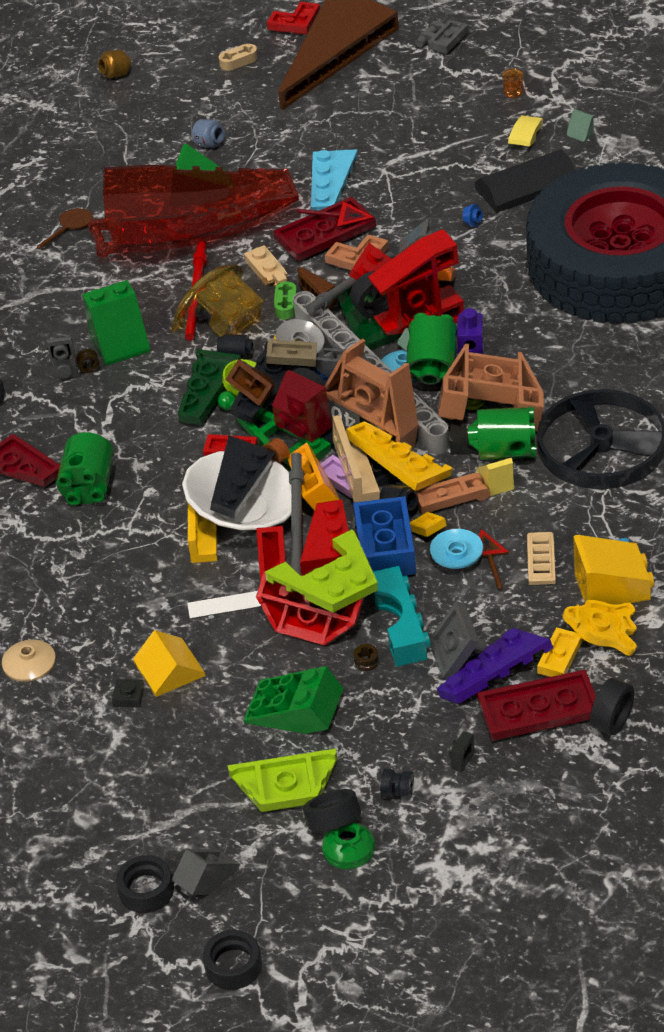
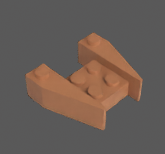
M361 339L341 355L324 386L326 387L327 398L380 427V430L392 435V441L405 442L414 447L417 438L418 420L409 364H403L392 373L382 370L363 359L365 340Z
M465 344L443 377L438 401V417L450 420H463L468 398L487 400L500 404H513V408L534 407V422L530 423H535V431H538V425L544 408L543 390L522 352H518L517 358L512 359L469 352V344Z

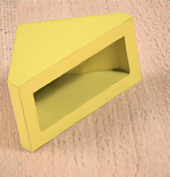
M512 458L476 468L477 473L482 475L484 484L489 488L490 496L514 489Z

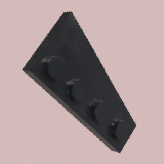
M268 341L264 346L262 355L260 354L256 360L254 368L271 377L275 387L262 407L240 391L231 406L232 415L250 424L274 402L285 372L288 370L294 371L298 368H308V366L266 364Z

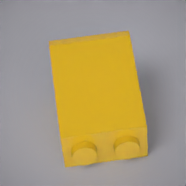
M583 535L573 536L574 574L584 603L587 600H597L619 605L622 603L651 600V588L655 586L652 572H647L646 556L644 553H640L637 543Z

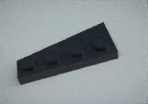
M229 435L210 510L234 519L273 463L276 452Z

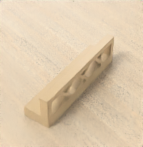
M340 415L333 416V443L354 503L379 500L380 491L367 454L348 439Z

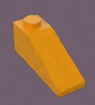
M305 443L289 455L287 460L290 467L291 455L293 453H300L302 455V471H304L302 496L314 511L317 503L340 500L333 484L308 443Z

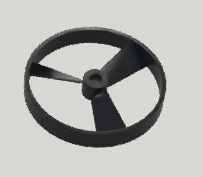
M595 389L569 395L553 404L544 413L538 425V452L544 466L559 479L575 486L590 489H612L627 486L640 481L652 473L664 457V420L649 402L627 392ZM594 405H613L633 410L650 420L658 431H613L610 426L600 424ZM576 409L591 428L590 446L565 462L560 463L549 454L542 439L548 427L556 419ZM611 449L650 456L639 465L619 472L589 473L576 470L592 451L604 453Z

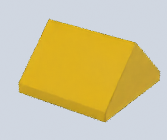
M154 630L133 658L134 664L155 697L205 676L204 670L184 640Z

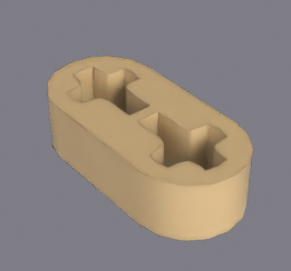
M244 44L222 52L219 55L220 68L230 71L255 62L258 58L257 48L253 44Z

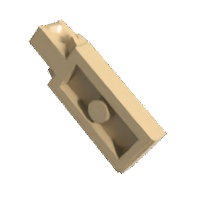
M265 245L244 253L245 262L265 285L272 283L276 287L279 283L286 282L288 277L286 270Z

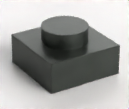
M116 679L112 696L113 707L140 708L145 688L144 680Z
M463 731L459 738L451 743L448 754L451 756V767L453 770L462 773L474 755V734Z

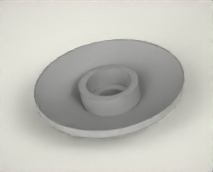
M292 319L285 321L278 327L276 332V340L317 342V353L324 346L322 331L316 325L306 320Z

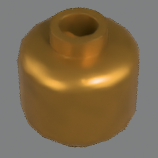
M120 49L103 52L98 59V69L108 79L126 76L131 67L130 57Z

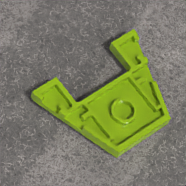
M350 530L332 539L333 548L343 557H339L320 568H316L304 576H300L287 562L265 571L268 582L274 584L276 581L286 586L287 591H297L305 595V600L331 612H335L378 590V582L354 530Z

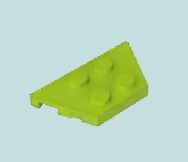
M335 748L228 765L229 776L261 812L303 806L309 800L323 794L337 761V751Z

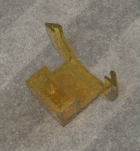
M236 264L220 266L205 274L185 294L175 311L171 331L174 332L183 325L185 315L196 299L212 314L209 326L219 336L236 334L260 316L264 300L242 280L243 269L241 266Z

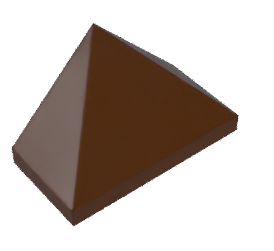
M240 359L237 360L225 379L261 407L275 387L271 377Z

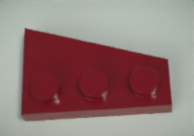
M15 434L0 442V474L43 487L57 479L60 464Z

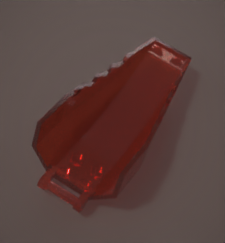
M176 165L104 167L102 194L105 219L91 220L88 223L89 232L93 234L96 243V254L100 258H105L112 253L125 254L128 252H150L197 245L199 241L207 243L251 228L299 201V194L288 169L239 168L238 171H223V167H215V171L200 170V166H192V170L177 169ZM102 230L108 231L111 242L104 241Z

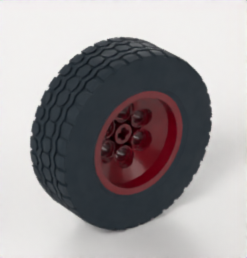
M607 163L601 166H589L586 169L575 170L572 174L568 173L560 177L559 180L556 179L549 184V187L546 186L536 196L529 209L526 222L527 265L533 285L546 301L552 302L553 306L564 310L565 313L570 315H577L578 318L593 319L596 322L603 323L606 321L610 323H635L639 320L643 322L652 320L654 317L664 316V170L660 167L646 166V164Z

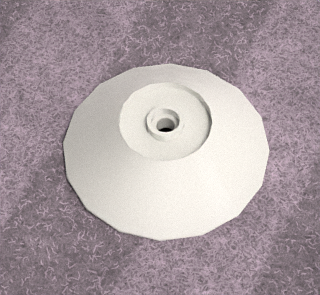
M224 451L201 457L186 470L182 483L186 501L200 516L219 526L241 531L256 530V528L279 525L291 516L289 472L275 461H273L234 519L210 510Z

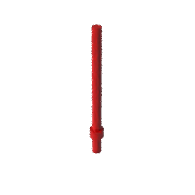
M204 241L197 243V249L193 255L194 271L185 330V339L188 341H192L195 335L197 320L195 309L200 298L203 267L207 262V254L205 253L206 242Z

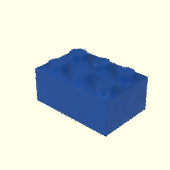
M406 497L353 503L357 538L372 571L399 566L402 576L416 574L415 551Z

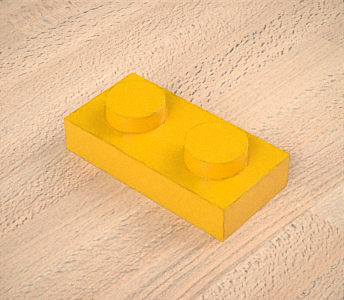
M556 627L550 639L553 649L546 653L544 652L537 665V673L549 677L568 672L583 642L576 632Z

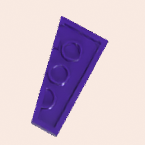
M512 628L506 631L492 645L487 646L476 658L467 662L456 674L447 678L446 682L437 688L440 698L459 704L488 687L487 681L498 678L502 679L510 674L509 669L521 662L523 665H526L534 660L533 654L540 650L546 653L553 649L551 640Z

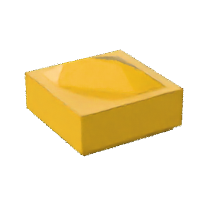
M426 512L410 522L411 532L426 537L447 526L444 517L430 512Z

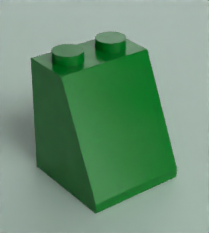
M128 280L82 294L90 339L105 366L151 352L136 294Z

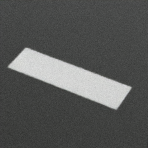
M257 591L187 603L190 618L259 607L261 604H259L256 598Z

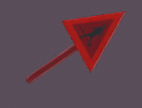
M344 201L340 213L297 209V213L339 217L337 228L374 219L373 216Z

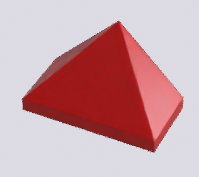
M283 526L256 528L260 581L264 571L287 562Z

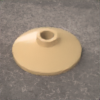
M24 640L12 645L4 653L2 668L5 674L13 680L21 682L34 681L44 677L52 670L56 662L55 652L44 641Z

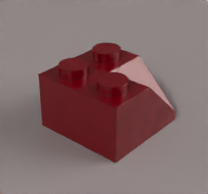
M288 370L285 372L272 404L275 424L279 428L285 429L312 443L332 427L326 387L293 371Z

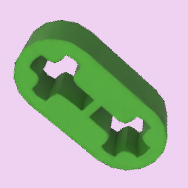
M281 282L275 288L274 308L275 315L279 319L286 320L295 316L293 297L297 294L296 285L292 282Z

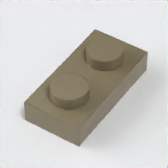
M268 339L266 364L316 367L317 342Z

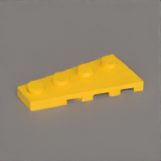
M365 421L346 429L348 439L355 446L359 447L373 460L377 461L391 474L415 491L446 479L452 474V467L447 464L441 467L434 463L435 458L426 453L421 456L413 452V446L405 442L392 441V435Z

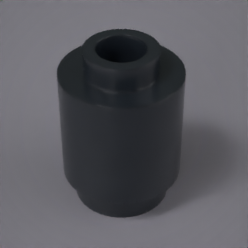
M224 334V336L218 337L217 352L241 355V359H248L249 354H253L254 344L253 340H249V335Z
M386 484L380 491V499L405 496L408 512L414 510L418 504V494L411 487Z

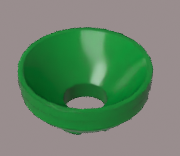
M356 822L327 831L322 842L323 856L330 865L336 868H359L368 863L375 853L373 834L366 826ZM345 831H351L356 834L353 839L348 841L339 838V835Z

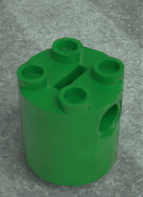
M425 313L414 315V320L410 322L408 327L409 341L406 355V363L409 364L412 379L425 384L443 382V377L456 359L457 326L453 322L452 316L446 314L428 316Z
M534 407L477 410V420L472 425H468L469 446H473L479 452L480 460L536 458V443H531L535 442V423H530L534 422Z
M81 432L72 435L66 441L56 484L57 489L70 505L101 502L105 498L115 454L111 443L101 435Z

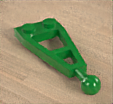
M230 391L222 392L218 397L220 408L227 411L231 410V406L237 396ZM266 410L257 418L267 423L260 429L254 423L250 424L237 417V421L252 437H257L258 444L261 447L270 441L268 437L278 430H282L301 439L300 442L289 449L290 454L305 443L310 445L318 460L331 452V444L322 437L317 438L311 443L285 429L279 428L275 424L274 414ZM286 458L280 464L289 472L291 467Z

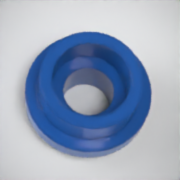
M471 204L464 208L463 221L470 227H477L483 219V213L477 204Z

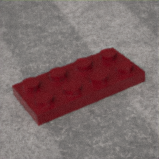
M352 196L319 210L340 213L344 201L371 215ZM308 215L274 230L273 235L274 239L293 258L300 261L322 250H326L336 242L346 241L351 237L376 227V218L337 228L339 217Z
M586 669L478 692L477 698L491 740L494 741L590 720L596 695Z

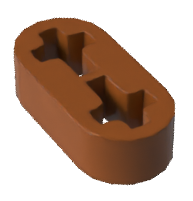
M274 438L262 446L265 449L276 452L274 461L279 464L290 455L289 448L279 438Z

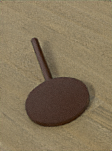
M81 208L63 212L59 217V222L63 227L37 245V249L43 248L67 229H81L89 226L93 222V214Z

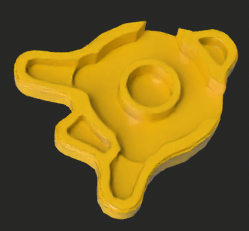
M587 600L582 606L578 604L565 608L562 615L564 621L585 641L598 646L613 647L628 656L633 655L637 649L636 643L629 637L634 635L637 630L636 625L631 620L635 613V607L631 603L613 605L603 601Z

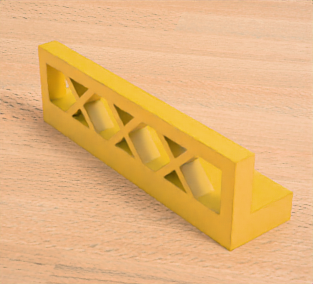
M188 503V546L191 563L217 561V524L200 516Z

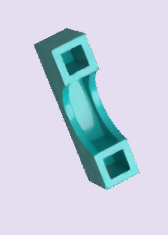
M399 566L373 571L378 582V590L371 593L375 609L394 613L400 618L396 624L387 629L389 649L395 666L398 667L428 660L427 648L431 647L428 632L422 631L424 624L421 613L415 612L417 604L414 594L409 595L410 584L407 575L402 576Z

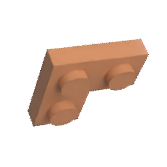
M367 235L357 248L336 242L325 254V263L351 270L368 243L385 253L389 248L388 240Z

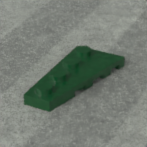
M352 287L336 297L341 313L345 317L347 327L360 340L364 339L365 345L371 351L396 341L401 337V333L387 335L374 318H367L360 314L351 302L350 292ZM367 294L363 303H370L373 299Z
M197 349L196 362H193L191 368L192 375L191 378H188L186 384L187 391L183 394L177 414L179 422L196 425L203 424L218 401L219 395L225 390L222 379L224 368L230 362L241 359V355Z

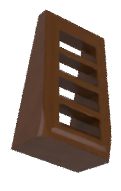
M302 267L297 269L299 287L303 291L311 292L315 297L335 287L334 284ZM333 299L332 303L329 306H327V308L331 309L334 305H336L337 299Z

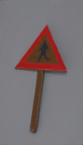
M481 529L479 533V538L483 543L481 557L488 558L499 590H502L503 585L493 556L509 554V551Z

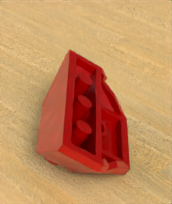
M265 571L256 594V598L275 632L327 646L356 625L364 600L361 598L335 612H331L305 600V595L297 591L289 592L286 590V586L276 581L274 584L268 582Z

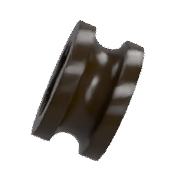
M84 349L76 356L78 368L83 373H92L100 365L98 355L93 349Z
M362 644L354 650V662L357 669L371 671L378 666V650L375 646Z

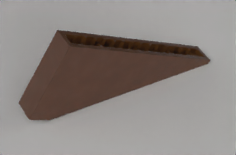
M325 0L278 90L280 109L284 110L399 30L398 11L373 0Z

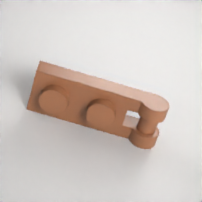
M472 473L416 491L418 494L417 505L422 514L474 499L484 501L490 496V490L484 484V479L480 473Z

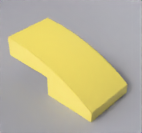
M521 115L511 131L508 143L531 146L536 141V132L542 128L543 118Z

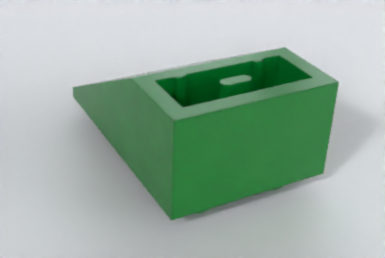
M327 666L265 678L259 681L243 721L246 724L303 734L328 730L344 688Z

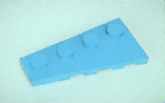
M357 149L313 152L311 210L319 211L340 201L342 189L347 184V177L351 174L353 163L358 158Z

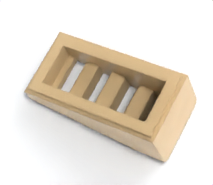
M552 532L528 533L529 585L556 584L554 534ZM534 571H550V573H534Z

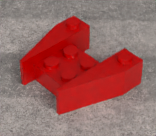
M444 229L422 237L368 276L369 281L381 295L387 294L389 310L374 316L375 321L387 335L403 333L405 328L409 327L410 322L414 320V315L418 313H425L428 316L446 314L453 317L454 323L458 322V315L464 310L462 298L451 285L439 289L437 272L459 264L457 244Z

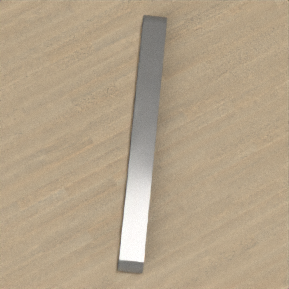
M302 291L294 295L295 319L306 320L316 325L324 335L323 347L348 349L360 341L327 307L324 309L320 308L312 314L308 313L306 306L316 298L311 292ZM365 345L364 353L368 362L384 369L388 373H392L393 371ZM413 391L418 420L416 439L432 454L447 452L449 449L447 423L438 417Z

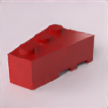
M343 499L316 504L300 560L302 576L339 557H343L333 548L332 541L333 538L348 532Z

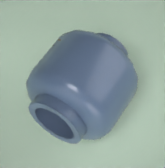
M200 119L194 124L191 135L195 145L198 147L217 148L224 140L225 131L217 120Z

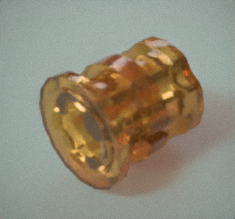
M515 68L505 70L502 73L504 95L508 98L521 96L523 94V72Z

